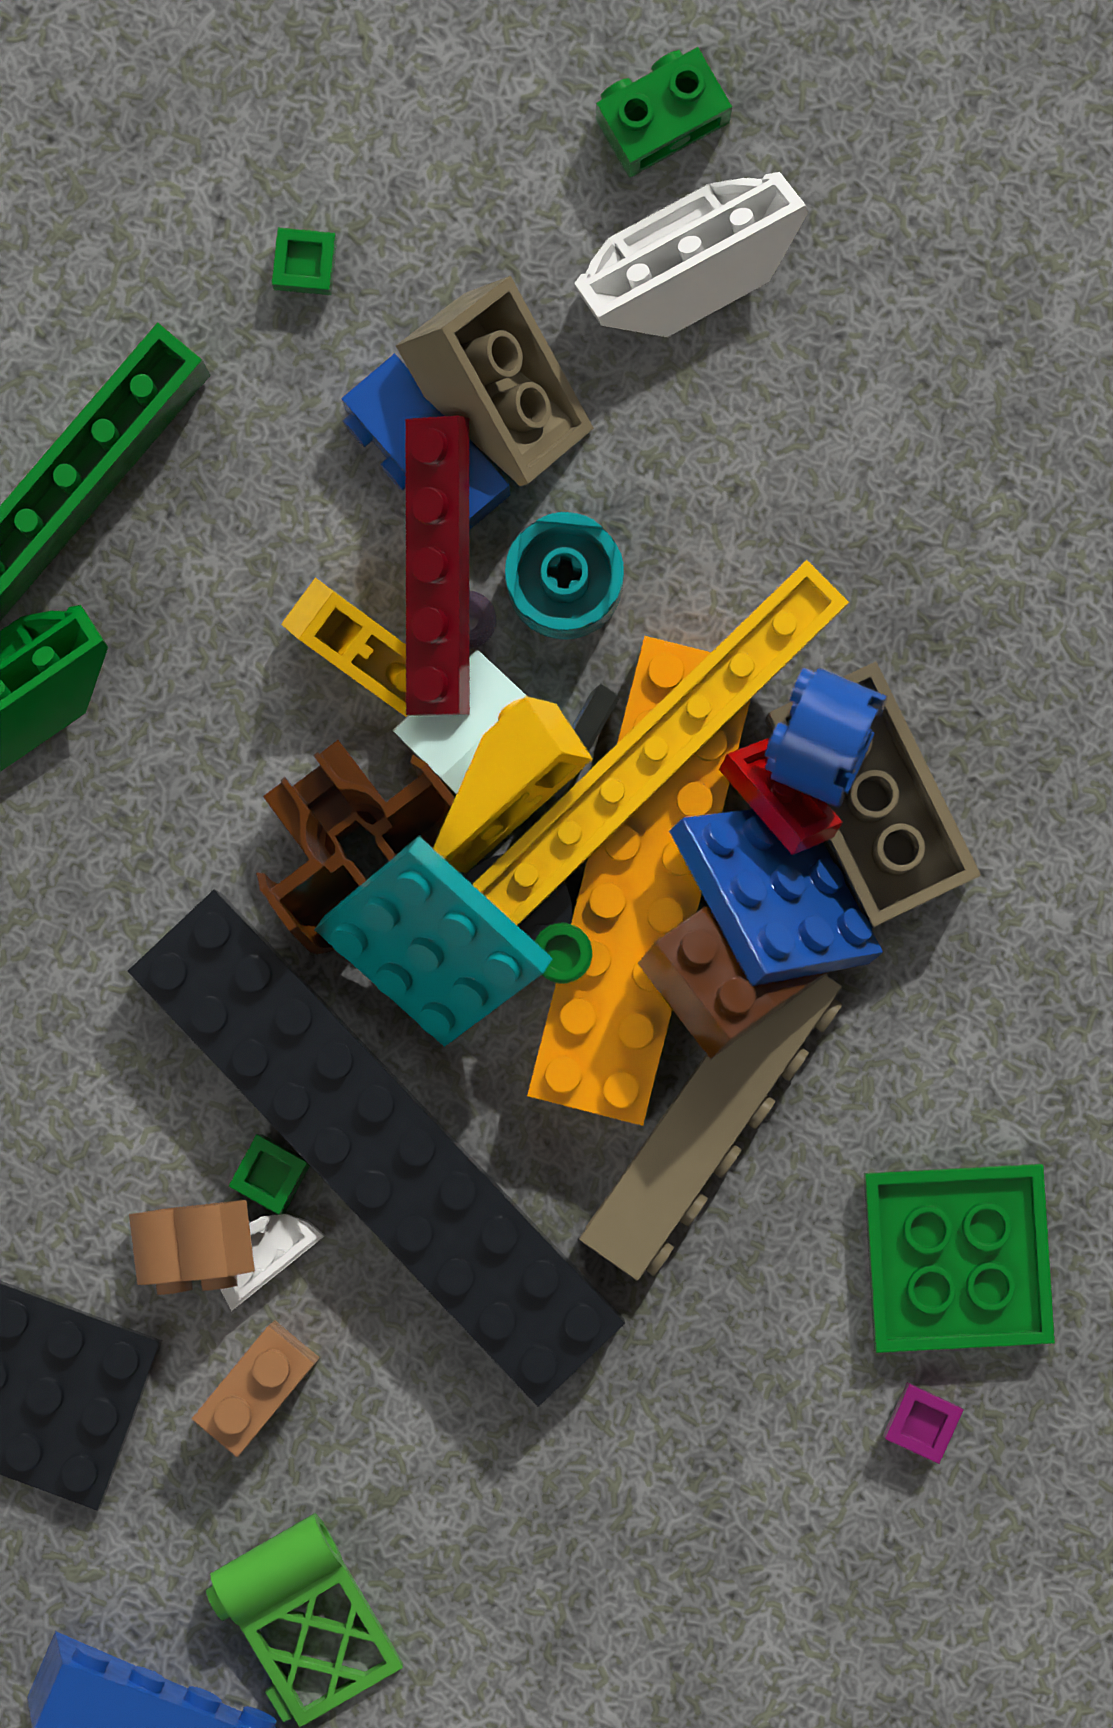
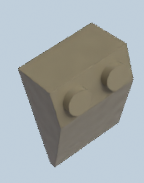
M511 276L464 293L396 345L423 396L444 416L459 415L469 418V439L519 486L529 484L594 429Z

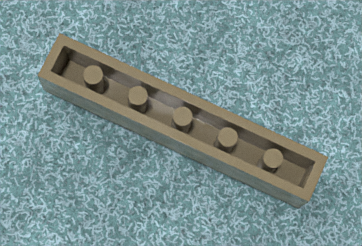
M824 976L714 1058L710 1059L706 1054L579 1236V1240L637 1281L645 1270L655 1276L674 1248V1246L666 1242L678 1222L689 1227L706 1203L708 1198L701 1194L700 1191L712 1173L722 1179L740 1154L742 1149L733 1144L746 1124L756 1130L774 1105L775 1100L767 1095L780 1076L790 1081L808 1056L809 1052L801 1047L814 1027L823 1033L843 1004L835 999L842 986L828 976Z

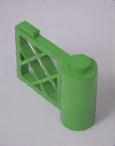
M316 1513L210 1573L213 1585L206 1589L208 1600L222 1621L230 1617L241 1628L273 1682L272 1686L266 1688L265 1693L283 1723L294 1718L300 1728L403 1668V1663L346 1567L340 1551L324 1522ZM340 1583L351 1602L346 1623L312 1615L317 1595ZM308 1601L305 1613L293 1610ZM356 1612L365 1628L353 1625ZM278 1618L302 1624L294 1653L269 1647L259 1629ZM309 1626L342 1634L335 1663L301 1655ZM349 1637L374 1642L384 1661L367 1671L343 1666L342 1663ZM279 1662L291 1664L288 1676L284 1673ZM298 1666L331 1674L327 1693L304 1707L293 1688ZM338 1677L351 1679L336 1688Z

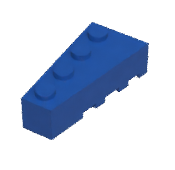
M56 1631L27 1696L32 1728H279L275 1726L277 1720L264 1711L248 1706L243 1707V1710L239 1711L221 1703L222 1700L218 1696L207 1690L194 1686L186 1688L165 1679L162 1675L150 1669L130 1664Z

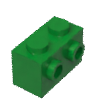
M698 47L684 55L681 50L666 54L652 65L651 73L635 82H632L630 78L615 82L602 92L600 96L602 100L596 102V121L629 178L730 123L732 105Z

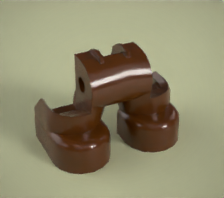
M339 740L320 754L317 752L313 755L320 766L292 786L288 779L284 777L280 780L281 783L263 796L307 855L309 861L280 883L273 882L265 873H256L259 888L290 933L309 952L318 955L335 950L331 944L315 931V928L329 911L367 880L356 865L346 858L339 842L363 826L375 837L378 847L389 861L418 837L422 838L431 848L434 847L455 798L440 778L432 771L430 766L413 754L410 763L416 770L418 778L386 802Z

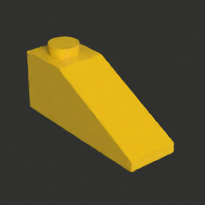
M315 577L281 625L298 640L407 717L406 644Z
M527 696L517 699L501 710L498 715V721L482 735L433 847L457 871L467 873L593 760L557 704Z

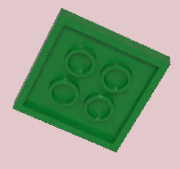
M1043 1164L864 1173L873 1340L876 1353L1055 1343Z

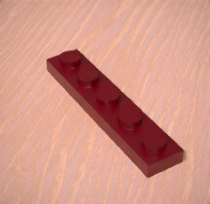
M458 415L405 419L406 715H470L469 418Z

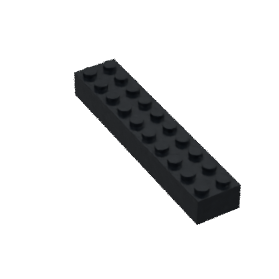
M213 889L127 971L537 1407L625 1324L623 1316L221 892Z

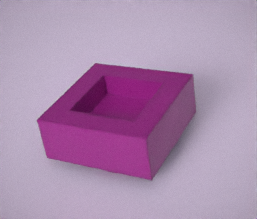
M907 1382L883 1437L940 1464L964 1409Z

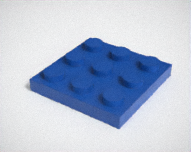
M753 809L685 817L669 830L751 986L868 965L883 953L872 932L869 920L858 907L845 883L841 869L834 863L823 842L792 855Z

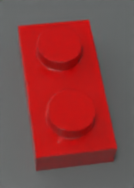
M770 738L726 755L719 768L720 772L792 855L834 838L843 821L826 802L771 779L772 772L765 769L769 758L765 756V752Z

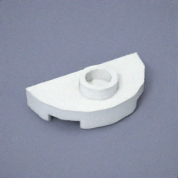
M289 1214L266 1215L250 1222L255 1272L237 1275L238 1286L221 1289L230 1310L232 1311L326 1235L308 1220Z

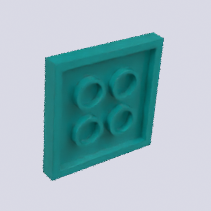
M420 837L416 838L329 911L315 928V931L331 944L340 955L351 962L382 993L391 998L424 1031L432 1035L444 1047L541 976L553 959Z

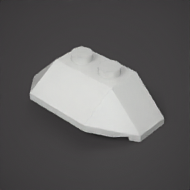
M780 172L765 174L763 179L740 178L707 184L609 237L591 260L586 273L581 274L576 280V289L601 326L669 337L769 283L808 215L806 205Z

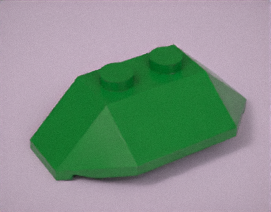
M81 605L68 607L66 611H46L21 616L0 630V772L86 714L108 650V645Z

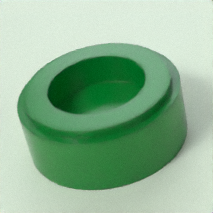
M557 923L546 927L535 939L534 942L553 958L542 974L545 979L558 984H567L581 978L589 969L592 961V946L589 938L580 928L568 923Z

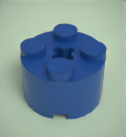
M803 668L790 697V702L793 703L789 714L792 717L789 726L780 722L777 724L765 752V756L769 757L765 769L772 772L771 779L840 808L843 803V792H849L875 734L870 729L875 715L882 716L887 696L824 669L818 668L816 672Z

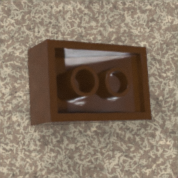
M709 905L657 940L638 962L640 968L710 1059L714 1058L830 973L825 972L751 986Z

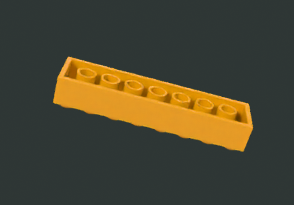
M644 636L617 744L711 652ZM750 701L588 857L571 924L580 928L589 938L592 946V961L587 972L578 980L567 984H555L527 1094L528 1097L643 1126L672 1008L640 968L638 962L657 940L697 913L702 894L669 830L685 817L722 813L730 782L720 772L719 768L726 755L739 748Z

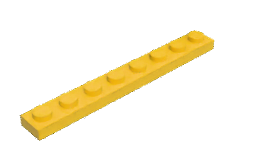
M806 560L472 885L518 926L814 639L849 602Z

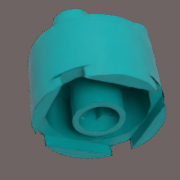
M572 512L547 514L520 533L509 549L505 565L509 599L519 619L529 628L543 636L568 640L589 635L603 627L619 604L624 578L622 554L613 538L592 518ZM561 565L572 566L573 576L581 579L572 580L569 588H559L557 579L549 577V575L559 574Z

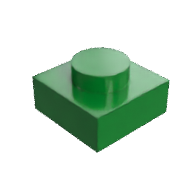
M278 227L272 276L273 289L331 296L337 245L336 233Z
M256 1134L229 1187L278 1215L285 1214L310 1165L297 1153L263 1134Z

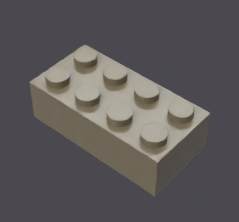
M876 661L843 677L886 695L887 700L882 716L875 715L870 729L875 734L849 792H843L842 805L840 808L828 804L843 823L834 838L824 841L834 863L841 869L845 883L858 907L867 917L872 928L981 876ZM792 702L768 713L765 722L771 734H773L779 722L789 726L792 719L789 716L793 705Z

